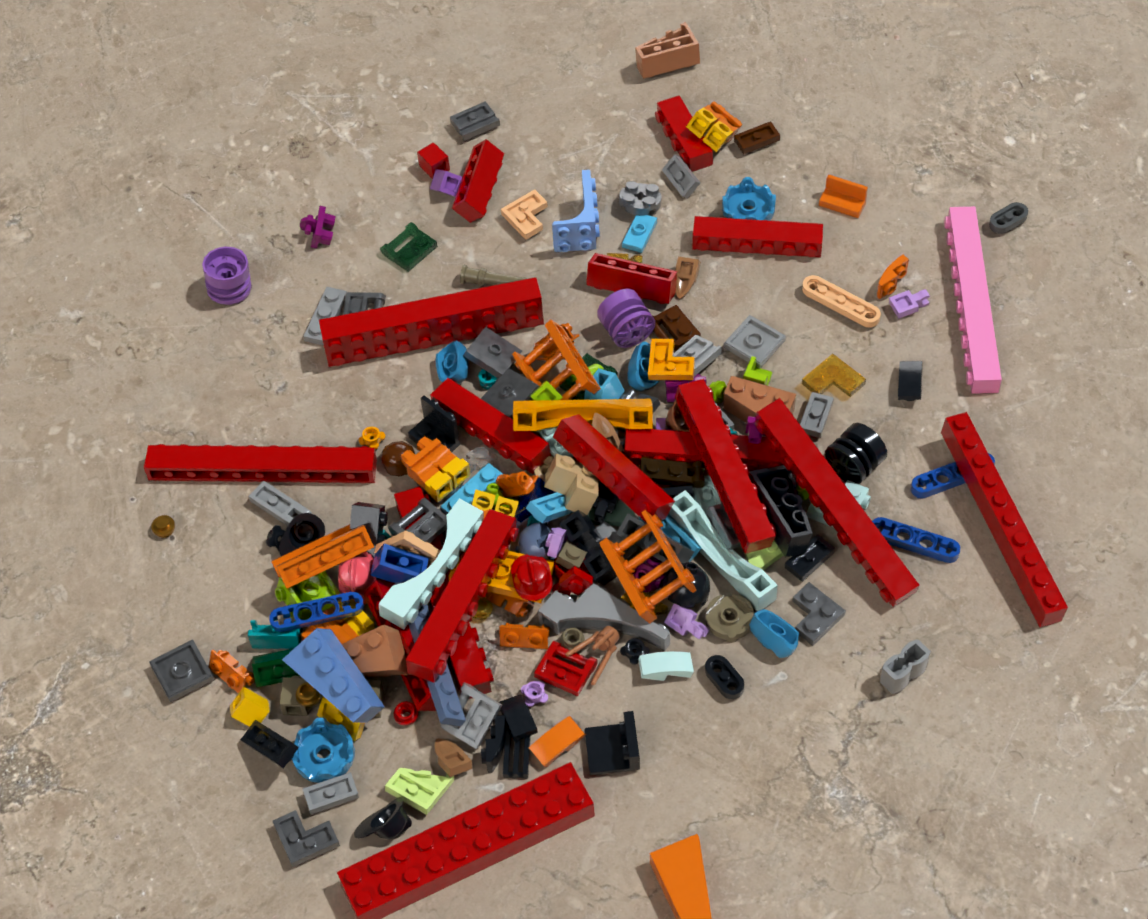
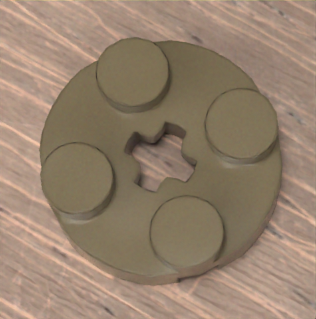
M724 594L719 595L707 607L706 625L710 628L711 633L718 638L725 639L731 643L736 642L751 631L749 623L754 615L753 607L746 598L738 594L725 597ZM725 614H735L734 620H726Z

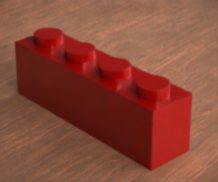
M680 95L657 102L655 118L658 124H662L665 136L670 138L673 150L678 152L689 169L694 172L712 166L713 151L710 146L702 141L704 136L700 139L686 127L692 119V115Z
M487 139L473 147L452 209L469 223L483 218L486 214V207L492 197L493 186L497 182L498 171L503 165L502 160L505 153Z
M594 253L588 262L586 285L599 290L605 289L614 292L621 289H632L638 294L640 299H649L660 304H669L676 292L677 271Z

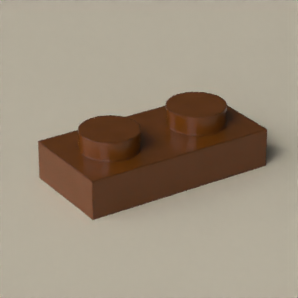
M771 121L734 135V142L743 155L780 141V133Z

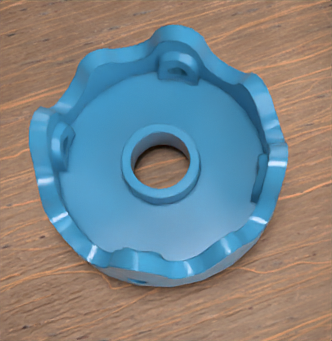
M745 177L740 184L728 187L722 199L723 215L725 218L770 221L775 213L776 195L771 193L770 188L766 184L760 187L754 184L751 177ZM744 206H753L754 208L745 209Z
M319 717L310 726L297 732L294 744L299 748L292 760L297 772L303 778L310 782L320 783L348 772L355 758V748L352 737L342 724L334 725L325 718ZM323 749L330 751L329 756L326 758L317 757L318 752Z

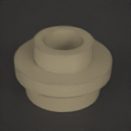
M568 628L562 633L560 641L562 647L571 650L585 641L583 633L577 628ZM571 639L577 640L576 642H573V643L568 642V641L571 640Z

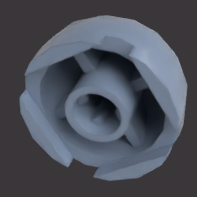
M537 522L526 527L519 535L518 546L515 547L516 553L543 557L546 560L554 561L555 558L547 556L549 547L545 545L550 529L546 523Z

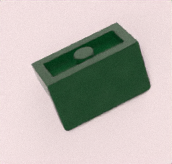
M293 649L253 656L252 669L256 688L282 683L283 678L300 676L282 660Z

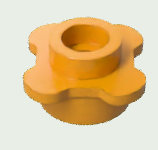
M367 427L363 430L362 437L359 438V444L367 445L376 450L379 448L381 440L385 439V433L380 432L376 427Z

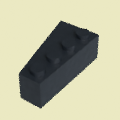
M784 465L749 471L751 483H754L757 487L758 498L766 507L768 520L776 529L774 541L784 557L806 553L813 533L806 511L802 508L803 501L801 495H798L796 489L797 482L792 477V470L789 471Z

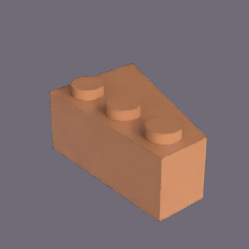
M686 22L680 24L681 28L673 32L672 30L665 32L666 36L658 40L655 37L635 48L637 69L643 79L700 64L699 43Z
M731 376L724 391L723 409L747 423L748 416L756 417L757 411L780 398L793 415L796 394Z
M382 625L342 644L365 678L411 675L407 673L404 647L399 630Z

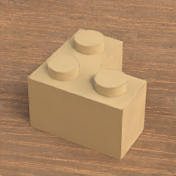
M556 453L545 474L544 487L566 495V509L573 512L580 510L588 515L598 497L599 479L580 462L575 461L569 456H562Z

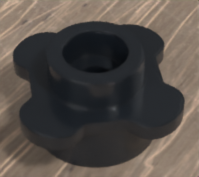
M275 525L269 531L266 540L267 546L276 547L278 551L281 539L278 541V537L282 538L285 530L281 529V526Z
M632 638L626 642L625 646L621 647L620 653L630 659L631 664L636 665L639 663V656L649 654V648L644 646V643L638 638Z

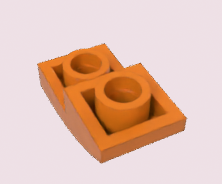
M904 254L893 261L884 271L878 284L877 298L881 299L886 295H891L897 288V280L902 279L907 274L909 259Z
M568 716L548 730L528 748L544 767H548L564 751L568 752L586 734L571 716Z

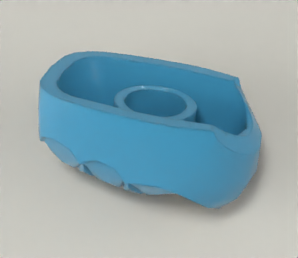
M457 340L451 342L436 354V369L441 382L450 378L457 384H461L467 378L469 359L463 356L467 349Z
M642 342L636 346L628 364V383L638 391L648 390L660 381L648 379L651 344L647 342Z
M766 609L759 610L753 615L749 623L750 630L764 647L772 650L779 658L789 657L795 652L798 645L799 632L793 626Z

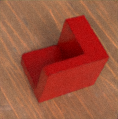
M431 143L417 152L419 166L432 179L436 169L450 171L448 155L435 143Z

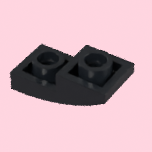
M900 361L898 400H921L922 361Z
M521 694L498 702L502 704L500 711L502 715H505L506 725H508L514 741L538 733L536 724Z
M505 715L495 716V725L490 726L491 739H485L486 749H481L482 764H487L488 773L494 772L504 750Z

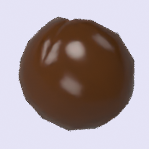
M397 441L385 446L381 454V460L388 474L398 477L408 475L407 468L401 461V455L407 450H411L415 454L410 444L404 441Z

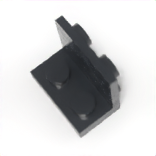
M425 395L422 396L420 399L424 419L408 432L409 438L415 443H418L424 436L432 441L437 438L441 441V444L453 452L460 445L456 417L451 412L443 410L434 399L430 400Z
M633 711L623 712L624 721L619 722V724L584 729L590 775L640 770V756Z

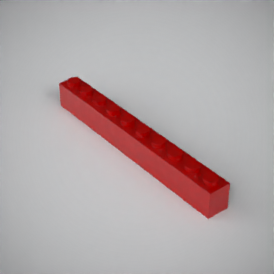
M778 398L757 411L755 418L756 428L761 434L764 433L767 436L770 447L774 452L778 451L781 455L784 466L795 474L798 485L802 489L805 488L807 490L811 503L816 508L819 507L824 513L823 518L830 527L833 526L838 532L837 537L843 545H847L852 551V558L866 570L865 575L872 584L875 583L880 589L879 593L886 603L889 602L892 607H895L915 594L920 586L783 401Z
M964 412L946 417L941 434L1039 628L1061 622L1068 606L968 413Z
M185 444L148 445L144 470L148 481L375 483L377 457L375 448L367 446L279 447L276 445L188 446Z
M421 486L394 494L400 519L418 506V502L422 498H426L430 502L428 494H423ZM424 512L423 514H421L417 519H415L411 524H409L404 530H407L409 527H411L415 522H417V521H418L421 517H423L426 513ZM442 534L431 542L440 551L444 544ZM450 569L446 573L443 584L440 587H436L432 592V597L429 601L432 611L449 583ZM471 616L468 620L466 633L464 636L460 635L456 651L452 656L449 655V660L459 689H461L463 683H468L483 694L492 692L490 683L494 682L491 669L485 668L486 655L483 647L478 648L476 642L480 640L476 627L471 628L470 626Z

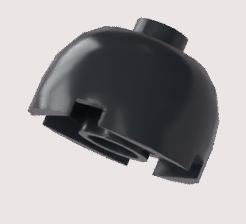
M693 562L681 563L684 569L687 568L695 578V581L692 583L697 591L692 593L683 585L669 595L668 600L679 606L689 608L694 607L695 603H701V606L705 605L710 593L708 575ZM671 568L666 573L661 589L678 578L674 568Z

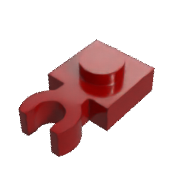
M574 566L559 578V583L553 585L552 594L557 591L562 593V595L570 596L571 593L579 595L593 584V576Z

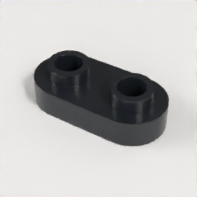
M714 655L708 658L705 663V673L718 691L727 699L741 697L744 692V680L731 663L721 655ZM714 669H720L721 672H718V673H717V672H714L713 670H714ZM733 686V687H735L736 689H735V690H729L728 687Z

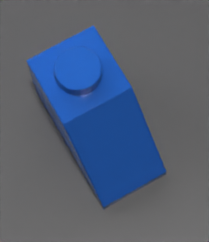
M384 543L374 556L370 575L392 583L406 582L427 569L429 558Z

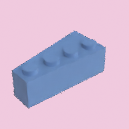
M316 628L282 659L352 722L367 723L385 707L331 629Z

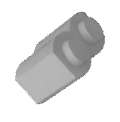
M919 640L909 642L904 646L900 654L890 657L884 663L880 683L892 694L902 691L911 679H915L925 672L931 651Z

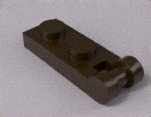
M641 458L640 470L656 484L692 485L693 488L705 486V477L703 476L705 464L702 461L689 463Z

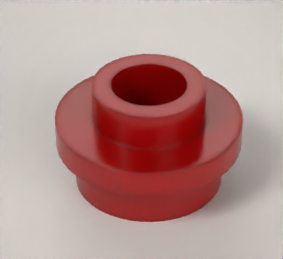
M403 701L395 707L393 715L398 724L408 726L417 720L418 711L413 703ZM406 712L410 713L407 717L402 716Z

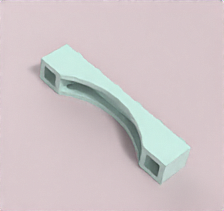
M686 490L674 497L675 503L669 515L702 548L699 552L741 596L751 603L756 611L762 610L774 602L777 598L778 585L761 568L747 562L733 549H727L701 506Z
M459 498L446 515L447 535L438 557L418 576L404 583L393 585L379 603V614L381 617L402 629H405L409 623L415 621L419 613L418 610L422 605L428 604L434 589L443 584L446 573L449 569L455 568L463 551L466 552L484 520V511Z

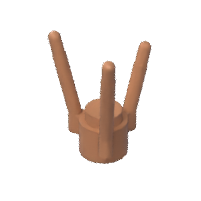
M606 626L600 632L596 631L590 638L566 653V656H571L594 641L593 650L597 648L602 651L607 650L591 681V684L595 685L612 653L617 649L615 644L619 641L620 635L613 627Z

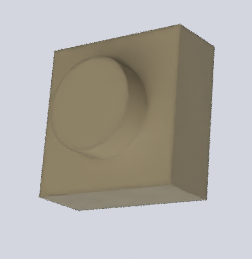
M565 542L555 563L569 570L574 566L579 568L587 552Z

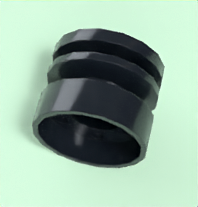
M853 423L842 433L840 438H837L825 450V459L836 474L845 482L849 480L860 484L872 470L876 469L887 458V449L880 436L873 429L861 423Z

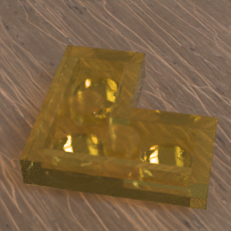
M832 354L802 378V385L811 392L822 394L834 384L851 397L866 384V379L836 355Z

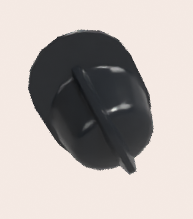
M302 513L295 516L290 521L281 538L279 545L280 555L283 556L325 535V525L322 520L311 513Z
M403 798L394 799L386 807L362 821L354 832L355 838H365L374 833L380 838L390 840L404 833L412 825V821L402 807Z

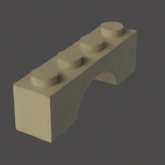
M301 676L283 678L280 697L283 715L308 716L313 707L321 702L323 695H321L315 705L309 707L302 706L297 702L295 694L298 687L307 681ZM365 678L383 703L384 690L381 680ZM382 710L373 718H381Z

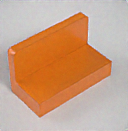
M828 175L826 178V188L819 200V206L859 218L866 205L868 187Z

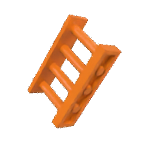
M551 319L545 324L549 332L547 334L548 337L526 357L516 351L512 353L516 360L515 366L527 379L539 386L542 384L540 379L562 359L566 360L568 363L566 364L567 368L557 375L550 384L556 389L572 374L576 376L577 380H575L576 384L562 395L563 398L561 400H571L581 390H588L595 394L601 389L564 328ZM556 344L558 347L557 353L535 371L531 363L549 347Z
M644 510L641 512L647 522L644 526L620 543H613L606 537L599 544L639 616L650 624L657 619L653 611L656 604L683 585L692 593L697 590L692 583L695 581V578L687 568L684 569L661 529L663 523L656 514L652 516ZM650 532H653L657 539L655 543L630 561L623 558L622 555L625 554L624 551ZM663 549L668 559L640 579H635L632 574L635 572L634 569ZM673 567L678 578L651 597H645L643 593L645 586Z
M349 524L271 562L278 577H281L287 589L374 548V545L364 525L350 529Z

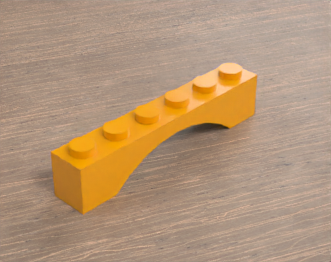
M651 399L513 401V431H538L556 427L561 419L580 414L588 423L592 424L594 413L602 415L615 427L653 429V406Z

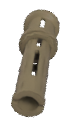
M467 265L462 266L460 274L461 284H465V282L478 284V287L485 286V284L493 286L527 279L526 277L487 272L485 268H469Z

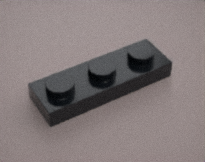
M257 720L252 723L240 739L247 746L283 769L292 760L299 748Z

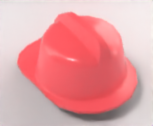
M365 551L339 564V592L341 594L346 592L359 593L362 596L364 605L367 604L364 593L376 580V577L370 575L374 560L371 554Z

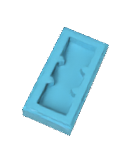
M636 215L622 242V248L643 253L657 224V218L649 215Z

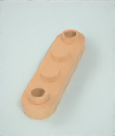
M811 275L803 280L802 291L807 297L864 327H874L880 322L881 312L879 308L819 276Z

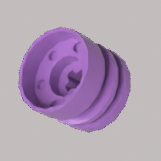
M225 246L210 251L204 257L202 266L208 296L213 301L219 304L230 305L239 303L250 294L252 285L247 256L243 251L235 247Z
M621 289L605 298L597 310L598 319L608 331L614 343L621 348L633 347L641 343L652 333L655 327V319L644 306L638 294L632 289Z

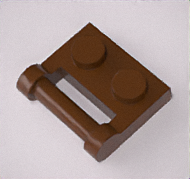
M677 305L653 316L655 319L653 333L658 339H670L659 326L662 324L676 340L674 341V353L695 335L701 337V333Z

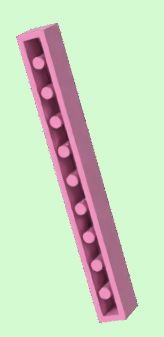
M949 207L948 216L944 218V227L949 231L947 232V245H951V249H949V262H953L951 277L956 280V283H954V296H958L956 312L957 314L960 313L961 316L958 322L959 331H963L961 348L966 351L963 357L964 367H968L966 384L970 385L971 394L999 393L1002 378L976 207Z

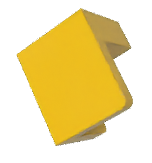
M244 686L230 704L231 717L249 727L255 720L262 723L270 712L268 700Z

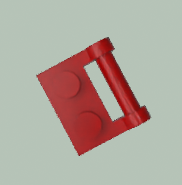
M553 641L535 670L534 677L575 696H579L591 673L594 672L598 659L593 657L587 658L578 653L567 657L566 653L570 650L562 647L561 643ZM558 655L584 668L580 669L555 657Z

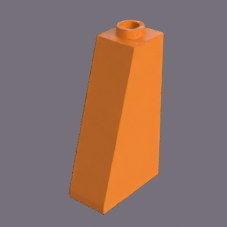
M698 834L651 852L650 865L675 918L712 919Z

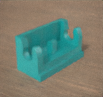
M256 620L250 621L252 630H248V638L251 647L254 649H294L301 643L303 628L278 632L271 625H258Z

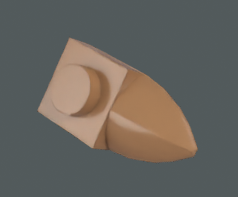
M678 256L675 269L677 271L675 293L678 299L684 297L691 289L693 283H696L701 263L699 259Z
M594 413L592 426L620 452H623L624 449L611 423L602 415Z
M436 739L434 748L438 756V764L449 777L472 769V760L459 746L445 739Z

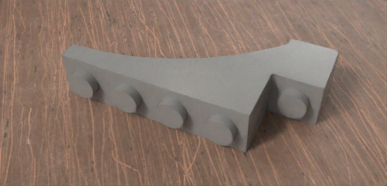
M594 583L585 590L576 602L570 596L562 595L555 591L538 610L539 623L549 627L557 635L568 628L602 630L606 626H611L617 632L647 641L664 651L670 645V632L667 627L654 621L649 624L625 600L617 599L605 587H599Z

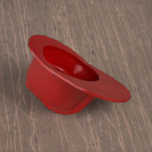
M528 554L514 560L511 565V574L516 593L528 601L544 599L552 589V576L547 560L543 557L530 556Z

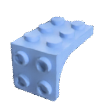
M582 170L583 211L573 219L554 221L552 223L555 252L596 249V237H600L599 224L595 223H599V213L597 208H594L598 207L597 194L592 192L596 191L595 178H591L590 170Z

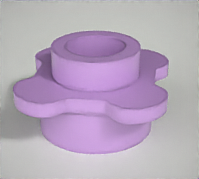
M532 681L522 686L521 693L524 694L525 703L528 707H532L539 702L546 703L548 701V695L544 692L545 685L543 682Z

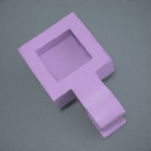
M926 289L913 295L908 290L889 297V304L899 319L918 312L919 307L929 305L927 298L930 295Z
M559 527L551 529L545 545L549 547L547 556L553 558L558 556L562 545L568 538L565 529Z
M673 604L664 621L665 624L682 636L690 632L696 638L701 639L702 636L706 637L710 630L708 626L695 621L697 613L688 607Z

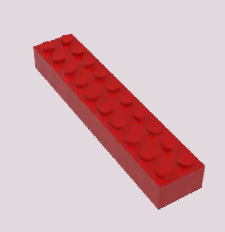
M534 277L320 319L319 324L328 366L331 367L397 353H406L417 349H426L442 344H450L456 340H471L477 338L485 327L496 334L544 325L542 297L537 278Z
M569 762L342 869L337 874L356 918L382 919L594 817V803L572 763Z

